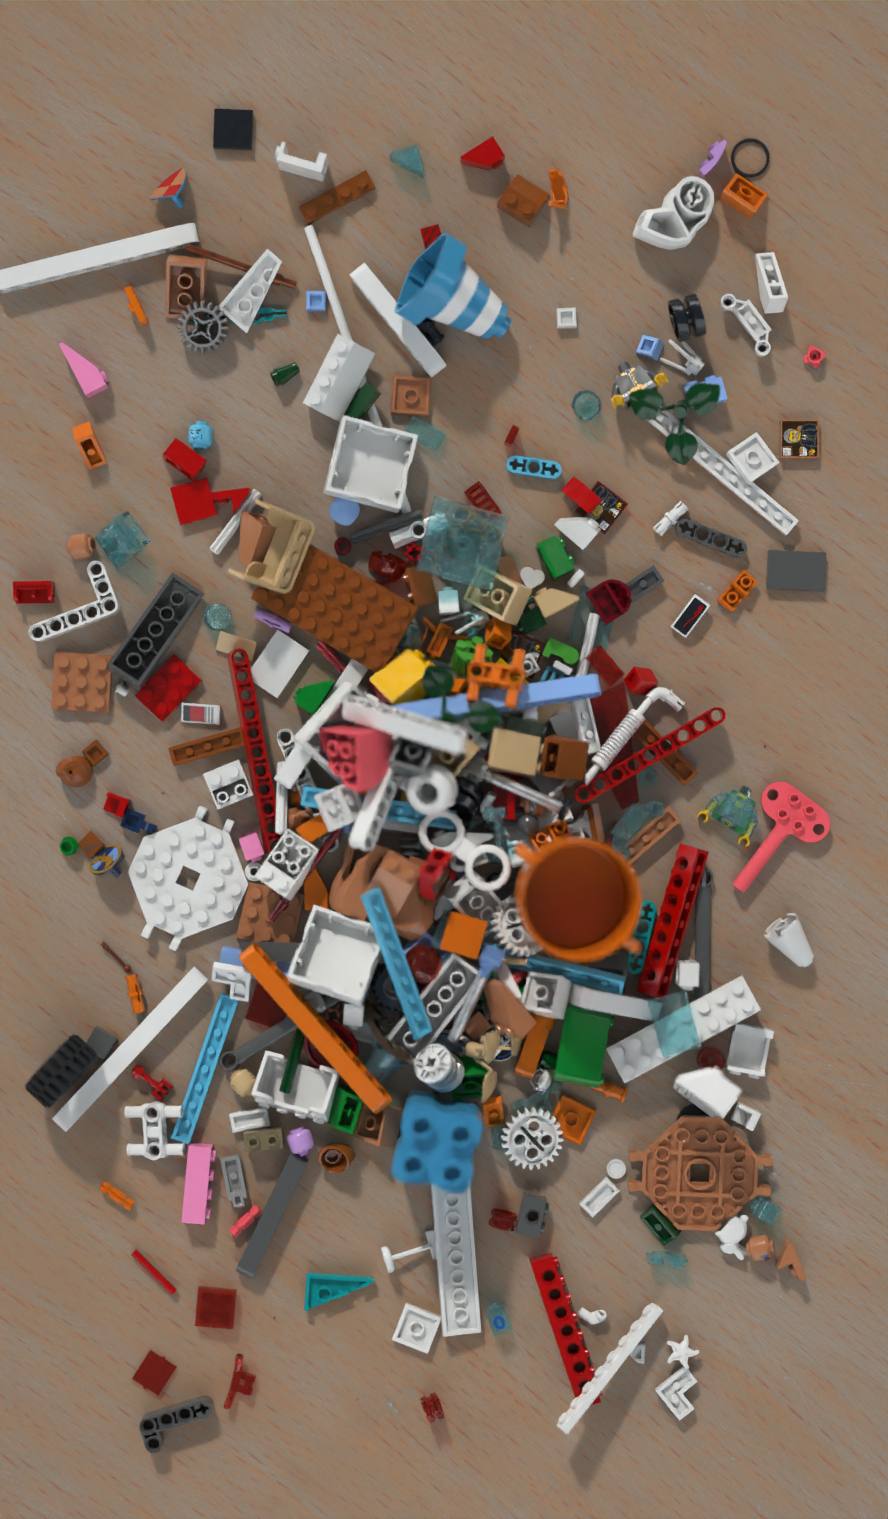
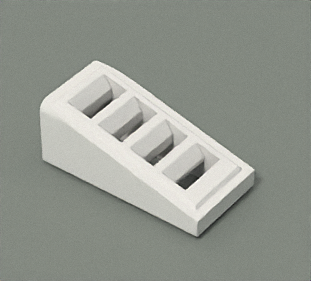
M504 962L494 971L493 979L504 982L521 1003L522 995L507 964Z

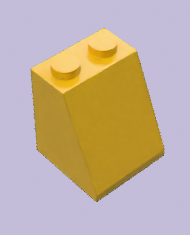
M406 648L369 680L393 704L421 701L426 695L423 687L424 670L428 665H435L428 660L426 661L424 659L425 655L418 649L414 651Z

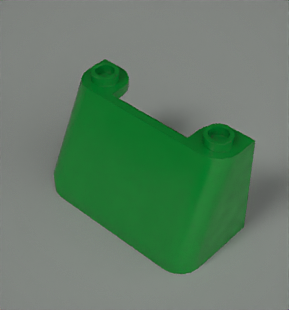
M567 1003L555 1063L557 1066H555L552 1080L599 1088V1084L603 1085L605 1073H602L608 1031L609 1027H613L614 1016H611V1013L585 1009Z

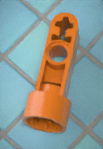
M530 1013V1015L537 1023L526 1034L514 1069V1074L532 1079L549 1031L554 1029L557 1020Z

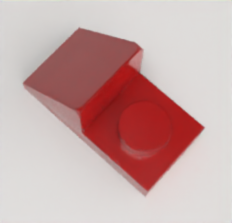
M248 487L211 492L212 500L219 505L228 504L229 500H232L233 513L235 514L251 493V489Z

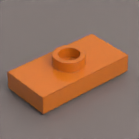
M130 285L125 287L124 290L130 301L127 305L131 313H136L142 327L147 325L149 321L134 289Z

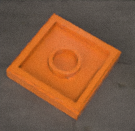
M561 1094L551 1116H555V1122H559L561 1125L558 1128L563 1131L560 1136L581 1145L597 1110Z

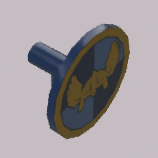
M111 844L100 849L90 861V872L94 875H103L111 871L115 877L120 876L122 872L117 866L125 857L122 848L117 844Z

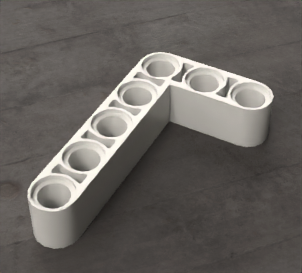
M92 561L87 567L88 575L98 598L97 601L32 625L29 628L30 638L43 642L117 614L121 606L107 567L100 561ZM96 565H100L102 568L101 573L98 575L93 573V568ZM103 583H107L109 587L105 593H101L99 589ZM109 601H114L115 608L112 611L106 609V604ZM95 607L97 615L94 618H90L88 612L91 608ZM77 614L79 622L73 625L70 619L72 615ZM56 621L61 623V628L58 631H54L52 627ZM37 628H42L43 635L40 638L35 636Z
M572 983L568 1003L581 1008L654 1022L659 1020L662 1003L624 994L620 995Z

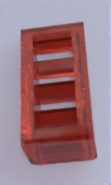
M480 481L464 492L465 496L487 523L502 513ZM476 490H481V492L478 493L476 496H471V494L474 493ZM484 495L486 498L477 504L476 500ZM489 501L490 505L481 510L480 507ZM494 508L495 511L486 517L485 513Z

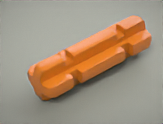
M107 1181L103 1182L99 1189L102 1193H107L108 1197L119 1205L122 1204V1207L126 1210H130L135 1203L131 1198H126V1195L117 1188H112L111 1184Z

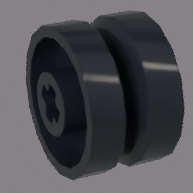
M695 293L685 296L683 303L678 298L668 301L670 321L679 342L689 340L691 333L695 337L706 334L704 314Z
M456 776L455 780L458 790L455 804L447 809L456 810L457 816L462 822H469L476 816L478 806L484 796L483 791L476 783Z

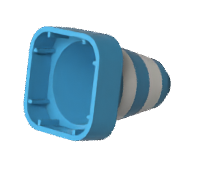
M447 232L434 241L412 264L395 306V313L413 325H418L427 317L484 339H489L493 335L501 338L511 324V318L506 316L507 306L463 260L467 246Z

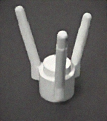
M670 339L669 343L688 359L685 363L687 368L664 358L659 360L685 372L687 375L692 373L696 376L705 363L701 361L702 359L685 341L681 343L692 356L688 355Z
M475 608L465 613L440 619L439 622L443 623L472 615L470 617L471 622L455 632L458 635L474 626L476 628L468 634L470 639L479 630L484 628L485 624L490 620L484 610H477Z

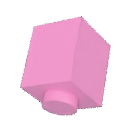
M258 832L239 839L246 861L251 859L253 863L263 859L262 855L266 854Z

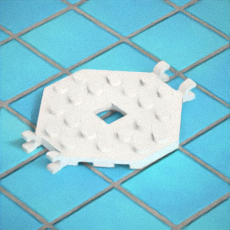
M203 806L198 807L195 818L143 837L128 870L147 922L141 936L148 939L154 926L175 936L169 949L174 951L178 950L182 938L233 920L248 887L247 877L230 835L236 821L227 818L223 830L202 821L207 812V808ZM183 866L201 873L193 890L176 883Z

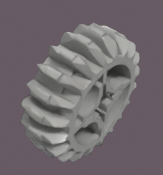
M202 300L200 303L201 307H198V303L195 301L193 302L194 309L187 305L186 308L189 312L181 311L185 318L178 317V321L183 322V324L177 325L178 329H183V331L178 333V336H185L181 340L182 343H185L187 340L190 342L187 345L188 349L194 345V352H197L198 347H201V353L204 354L205 347H207L209 353H211V346L213 345L216 349H219L217 341L224 344L225 341L221 336H228L226 332H223V330L229 329L228 325H223V323L228 321V318L221 319L224 311L218 314L216 312L219 309L218 305L213 310L211 309L212 302H209L208 306L205 307V301ZM205 311L213 316L204 320L196 312ZM192 316L196 327L189 333L187 323L189 317ZM210 321V323L207 325L208 327H206V329H208L207 332H205L204 330H199L195 333V331H197L198 327L200 326L198 325L199 322H201V324H207ZM217 321L219 330L216 338H214L210 331V326ZM204 335L210 342L201 343L194 340L193 337Z

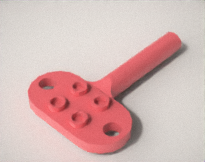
M786 782L771 783L761 794L760 803L762 809L774 820L775 827L732 883L734 887L745 893L788 835L792 834L804 842L814 843L822 840L830 829V819L827 812ZM771 789L777 792L775 800H769L767 797V793ZM816 824L823 826V832L819 835L813 831Z

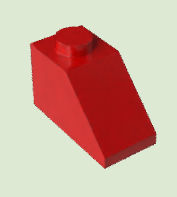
M493 136L460 156L462 165L487 171L492 168L494 170L498 169L504 164L503 161H505V155Z

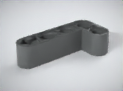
M206 1395L146 1413L139 1425L146 1450L149 1453H157L161 1450L164 1443V1430L208 1417L214 1405L212 1398ZM201 1404H203L204 1406H208L207 1409L205 1410L204 1407H200ZM188 1409L190 1411V1415H183L181 1413V1410ZM163 1415H170L172 1420L165 1421ZM150 1420L154 1426L147 1427L144 1421ZM157 1439L159 1445L151 1444L150 1440Z

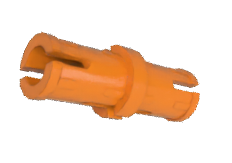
M137 973L125 976L129 990L127 994L131 999L133 1014L146 1011L142 999L143 990H140Z

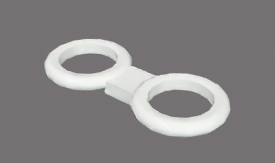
M445 810L437 815H426L419 826L421 844L429 852H432L433 848L451 852L464 861L467 879L474 887L484 891H492L502 887L507 882L511 874V862L503 849L495 845L476 847L464 837L465 828L462 820L457 814L449 810ZM439 817H446L452 820L457 828V836L454 842L446 847L432 845L426 835L429 823ZM486 852L498 855L503 863L501 877L492 883H484L478 880L473 872L475 859L480 854Z

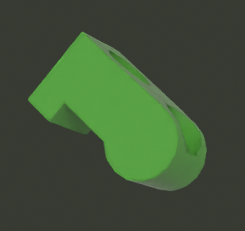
M549 637L541 655L549 658L550 654L561 658L568 665L576 663L579 659V653L575 648Z

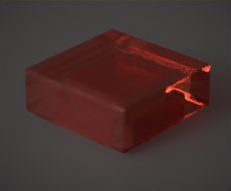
M512 425L504 445L512 447L519 432V427Z

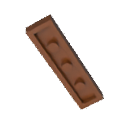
M365 170L299 206V209L309 225L375 189V186Z
M646 720L640 724L633 734L644 747L662 738ZM663 740L661 743L663 750L668 751L671 748V745L666 740ZM648 750L653 756L655 755L652 750ZM676 750L658 760L684 786L698 774Z
M241 727L169 747L168 749L173 766L242 747L244 742Z

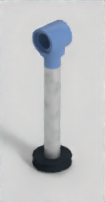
M488 944L485 945L479 959L481 968L450 1034L440 1033L441 1038L437 1039L444 1047L455 1052L464 1051L462 1047H466V1045L460 1040V1037L491 971H495L500 967L505 951Z

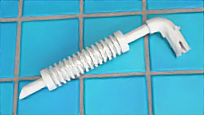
M656 687L650 690L639 708L629 711L626 718L621 721L598 753H596V756L591 759L593 766L585 775L586 786L599 769L601 771L606 770L610 762L617 756V753L621 751L636 732L640 724L645 720L644 712L652 702L655 703L657 699H660L663 702H667L677 712L684 706L685 702L672 692V689Z

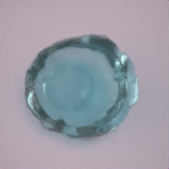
M411 622L395 650L397 653L403 652L406 648L415 651L421 646L423 635L417 624Z

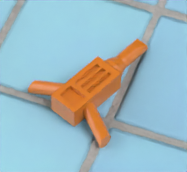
M426 615L423 618L422 622L434 633L426 650L428 652L426 661L434 663L437 658H440L448 641L457 642L458 640H463V638H468V635L452 634L454 628L442 622L437 627Z

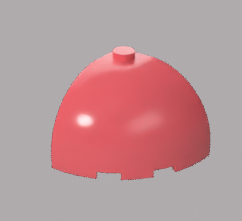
M358 723L332 724L319 728L320 732L318 734L322 751H326L330 760L328 765L335 776L339 775L344 780V785L355 791L362 792L375 787L384 778L389 769V758L393 752V734Z

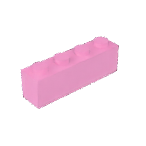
M190 1143L188 1146L182 1223L205 1224L206 1220L210 1219L211 1208L208 1207V1200H212L213 1188L209 1187L210 1181L214 1179V1169H211V1165L216 1159V1150H213V1144Z

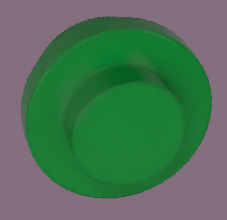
M71 836L63 838L60 843L61 852L68 856L76 854L79 849L77 840Z

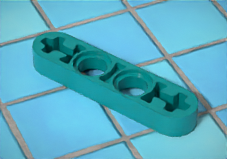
M649 900L641 902L639 917L632 933V937L635 940L644 943V949L634 953L642 955V959L639 957L637 959L640 967H636L635 970H632V967L629 965L630 962H634L635 957L631 956L633 952L628 951V971L632 974L640 973L644 967L656 913L655 904ZM650 904L649 907L652 908V912L648 911L647 918L651 917L650 921L639 919L640 915L644 917L645 911L642 910V906ZM641 922L648 924V930L645 933H640L637 929L638 924Z

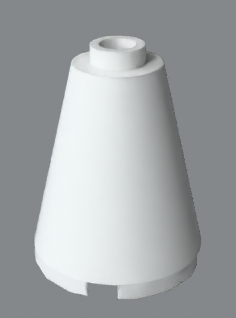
M795 913L786 914L788 918L782 920L780 917L766 929L767 935L764 934V937L798 967H807L813 962V952L798 916Z

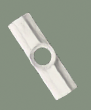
M443 512L424 520L416 521L409 526L389 533L394 548L397 549L449 527ZM416 526H422L424 533L420 536L415 535L413 529Z

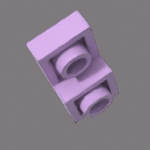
M725 139L720 143L719 141L715 142L709 148L711 150L708 154L709 159L699 166L701 169L698 175L701 179H704L717 165L727 143Z

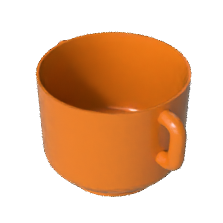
M577 836L554 839L540 846L534 852L521 843L514 847L515 853L525 861L519 871L515 884L514 895L517 914L526 931L544 949L558 957L575 961H586L603 957L621 945L633 953L640 951V943L630 935L640 913V887L631 866L619 853L597 841Z

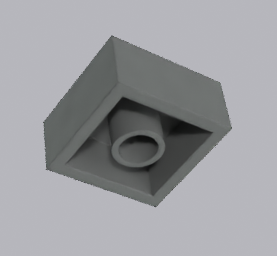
M96 1026L86 1043L96 1052L98 1057L104 1060L115 1044L117 1037Z

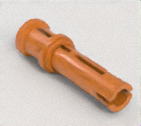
M604 1081L603 1085L599 1084V1088L588 1087L603 1093L606 1098L609 1096L617 1099L622 1104L628 1092V1087H620L613 1084V1081Z

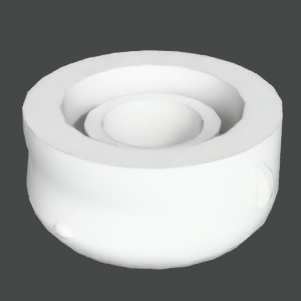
M429 764L424 775L407 778V799L410 805L419 813L437 815L455 804L458 790L457 782L453 774L445 767ZM425 783H430L436 787L438 791L437 798H431L424 792Z

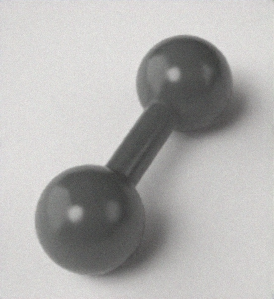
M524 814L519 820L492 819L491 821H485L482 817L483 828L491 833L497 832L502 826L518 827L523 834L533 835L540 827L539 819L533 814Z

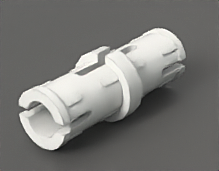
M679 501L653 527L654 531L659 536H662L689 510L687 506Z

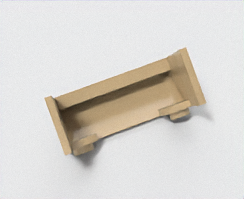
M256 499V504L269 509L267 515L268 523L277 527L263 563L258 561L251 562L245 573L230 568L228 572L242 580L280 593H288L295 583L313 537L315 525L306 518Z

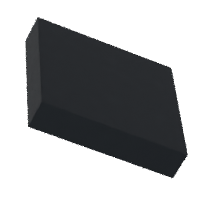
M214 109L213 148L252 150L253 110Z

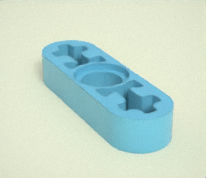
M516 455L511 456L506 463L507 470L512 474L544 479H557L562 471L560 464L555 461ZM517 460L518 464L523 465V461H527L525 466L526 472L522 471L523 467H517L516 470H513V467L509 464ZM532 462L539 465V471L536 473H532L528 469L529 464ZM542 463L546 464L545 468L550 469L551 466L554 465L555 469L558 470V473L556 472L554 476L550 475V471H544L545 475L541 474L543 469Z

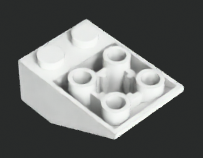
M287 829L255 874V877L291 901L301 887L319 849Z

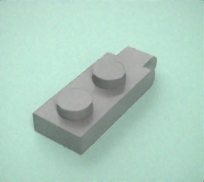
M240 1154L221 1157L220 1161L228 1201L233 1202L234 1208L246 1206L244 1198H248Z

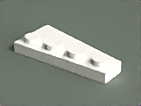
M269 249L262 254L219 305V310L224 311V314L246 333H248L282 264V261Z

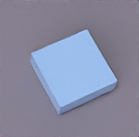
M306 291V311L326 312V291Z

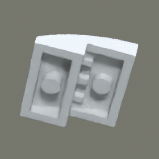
M342 784L314 796L328 832L357 820L362 807L357 791Z

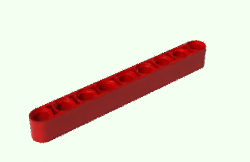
M714 707L592 778L587 786L584 783L577 787L574 792L575 799L580 803L591 801L721 724L725 720V711L720 707ZM714 710L718 711L721 715L718 721H714L711 718V713ZM697 720L704 723L702 731H697L694 727ZM680 730L687 732L688 737L685 741H681L678 738ZM663 740H668L671 743V748L668 751L663 750L661 747ZM647 750H652L655 754L654 759L648 761L644 756ZM632 759L638 763V767L634 771L628 768V762ZM615 769L621 772L619 780H614L611 777V773ZM597 779H602L605 782V787L602 790L595 788V781ZM581 789L588 791V797L585 800H581L578 797V792Z

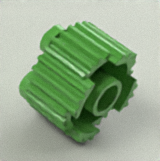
M474 636L471 639L463 638V640L457 641L450 660L452 664L450 669H452V672H455V675L460 676L462 674L463 677L466 676L467 678L468 667L471 660L474 659L476 644H484L481 637ZM488 647L485 662L487 663L491 662L493 654L490 647ZM476 670L472 673V675L479 676L482 674V672L479 670Z

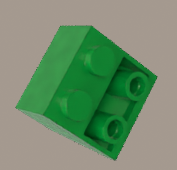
M337 1083L327 1123L335 1129L353 1134L357 1129L365 1103L351 1087Z

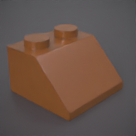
M517 174L498 200L497 208L525 226L530 227L550 194Z

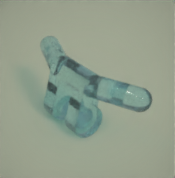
M557 1081L546 1090L533 1096L512 1101L510 1107L516 1109L531 1105V1107L536 1109V1112L540 1108L543 1109V1113L554 1111L548 1097L562 1088L563 1083ZM543 1100L544 1104L538 1107L536 1103Z

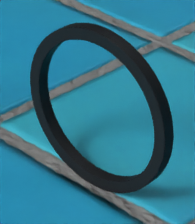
M752 138L744 139L737 143L731 153V163L734 170L741 176L749 178L762 174L770 160L767 147L761 141ZM754 142L764 149L766 164L761 171L755 174H746L735 165L734 153L743 143Z

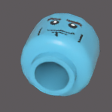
M196 421V424L189 427L188 443L195 450H207L213 443V428L207 425L205 421Z

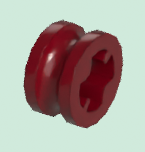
M340 537L335 541L334 548L338 554L346 555L351 551L352 545L348 538ZM343 541H346L348 549L340 551L339 542L343 543Z

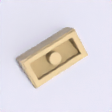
M220 631L216 650L229 654L234 649H244L248 654L249 660L253 661L258 643ZM236 652L234 656L242 658L240 653Z

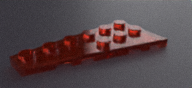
M624 682L602 692L598 697L590 698L601 747L621 721L626 718V715H628ZM631 738L621 751L617 753V756L610 762L606 770L633 755ZM634 759L628 762V768L632 771L635 770ZM618 769L613 770L611 773V777L614 780L621 778V772ZM636 774L611 788L621 810L639 802Z

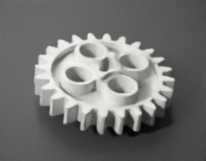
M515 896L512 898L508 897L505 901L500 902V906H497L495 908L496 912L492 914L495 920L490 923L495 925L491 932H497L494 939H500L498 946L504 944V951L510 949V955L517 952L518 957L524 954L525 958L537 954V951L543 950V947L523 927L517 914ZM512 933L516 935L517 940L513 938Z
M525 1107L523 1114L517 1110L518 1116L511 1115L513 1121H506L508 1128H502L503 1132L506 1133V1135L501 1136V1139L505 1141L501 1144L503 1148H506L504 1150L505 1155H509L508 1159L510 1161L514 1160L516 1166L521 1163L522 1169L526 1165H528L530 1170L533 1169V1165L540 1169L541 1163L547 1166V1160L554 1161L551 1157L552 1155H559L556 1149H562V1146L558 1143L564 1141L562 1137L558 1136L563 1133L561 1129H558L561 1126L560 1123L555 1122V1116L550 1117L549 1111L543 1114L542 1108L536 1112V1109L532 1107L531 1112H529ZM533 1121H536L537 1126L533 1129H530L529 1124ZM521 1126H524L532 1137L537 1140L544 1148L543 1151L520 1129ZM517 1135H523V1139L521 1141H514ZM550 1135L547 1142H541L543 1136ZM529 1149H536L533 1155H527Z

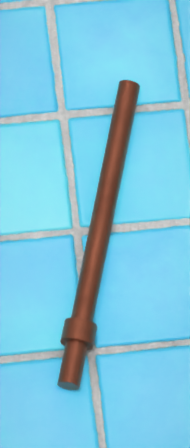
M187 243L185 251L244 272H248L252 267L251 265ZM277 273L272 284L278 286L281 284L295 289L297 282L284 278L282 274Z

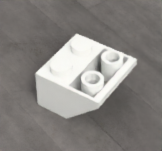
M241 759L203 774L217 810L253 795Z

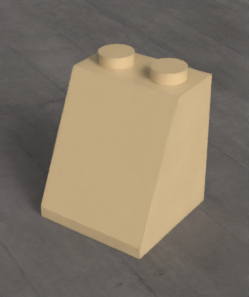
M494 727L488 760L489 770L497 773L535 778L536 773L539 774L541 762H538V757L543 755L544 743H541V737Z

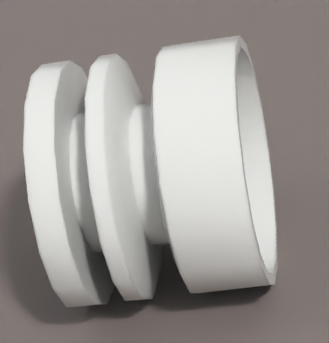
M430 1044L417 1054L414 1062L416 1076L432 1089L441 1093L450 1092L461 1083L465 1069L463 1062L446 1047L439 1044Z

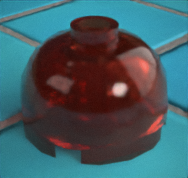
M373 550L369 557L368 570L371 576L375 578V582L386 585V583H394L400 580L407 568L406 562L392 553L383 555V551Z
M418 944L413 946L405 955L414 981L421 984L433 981L443 966L440 953L430 945Z

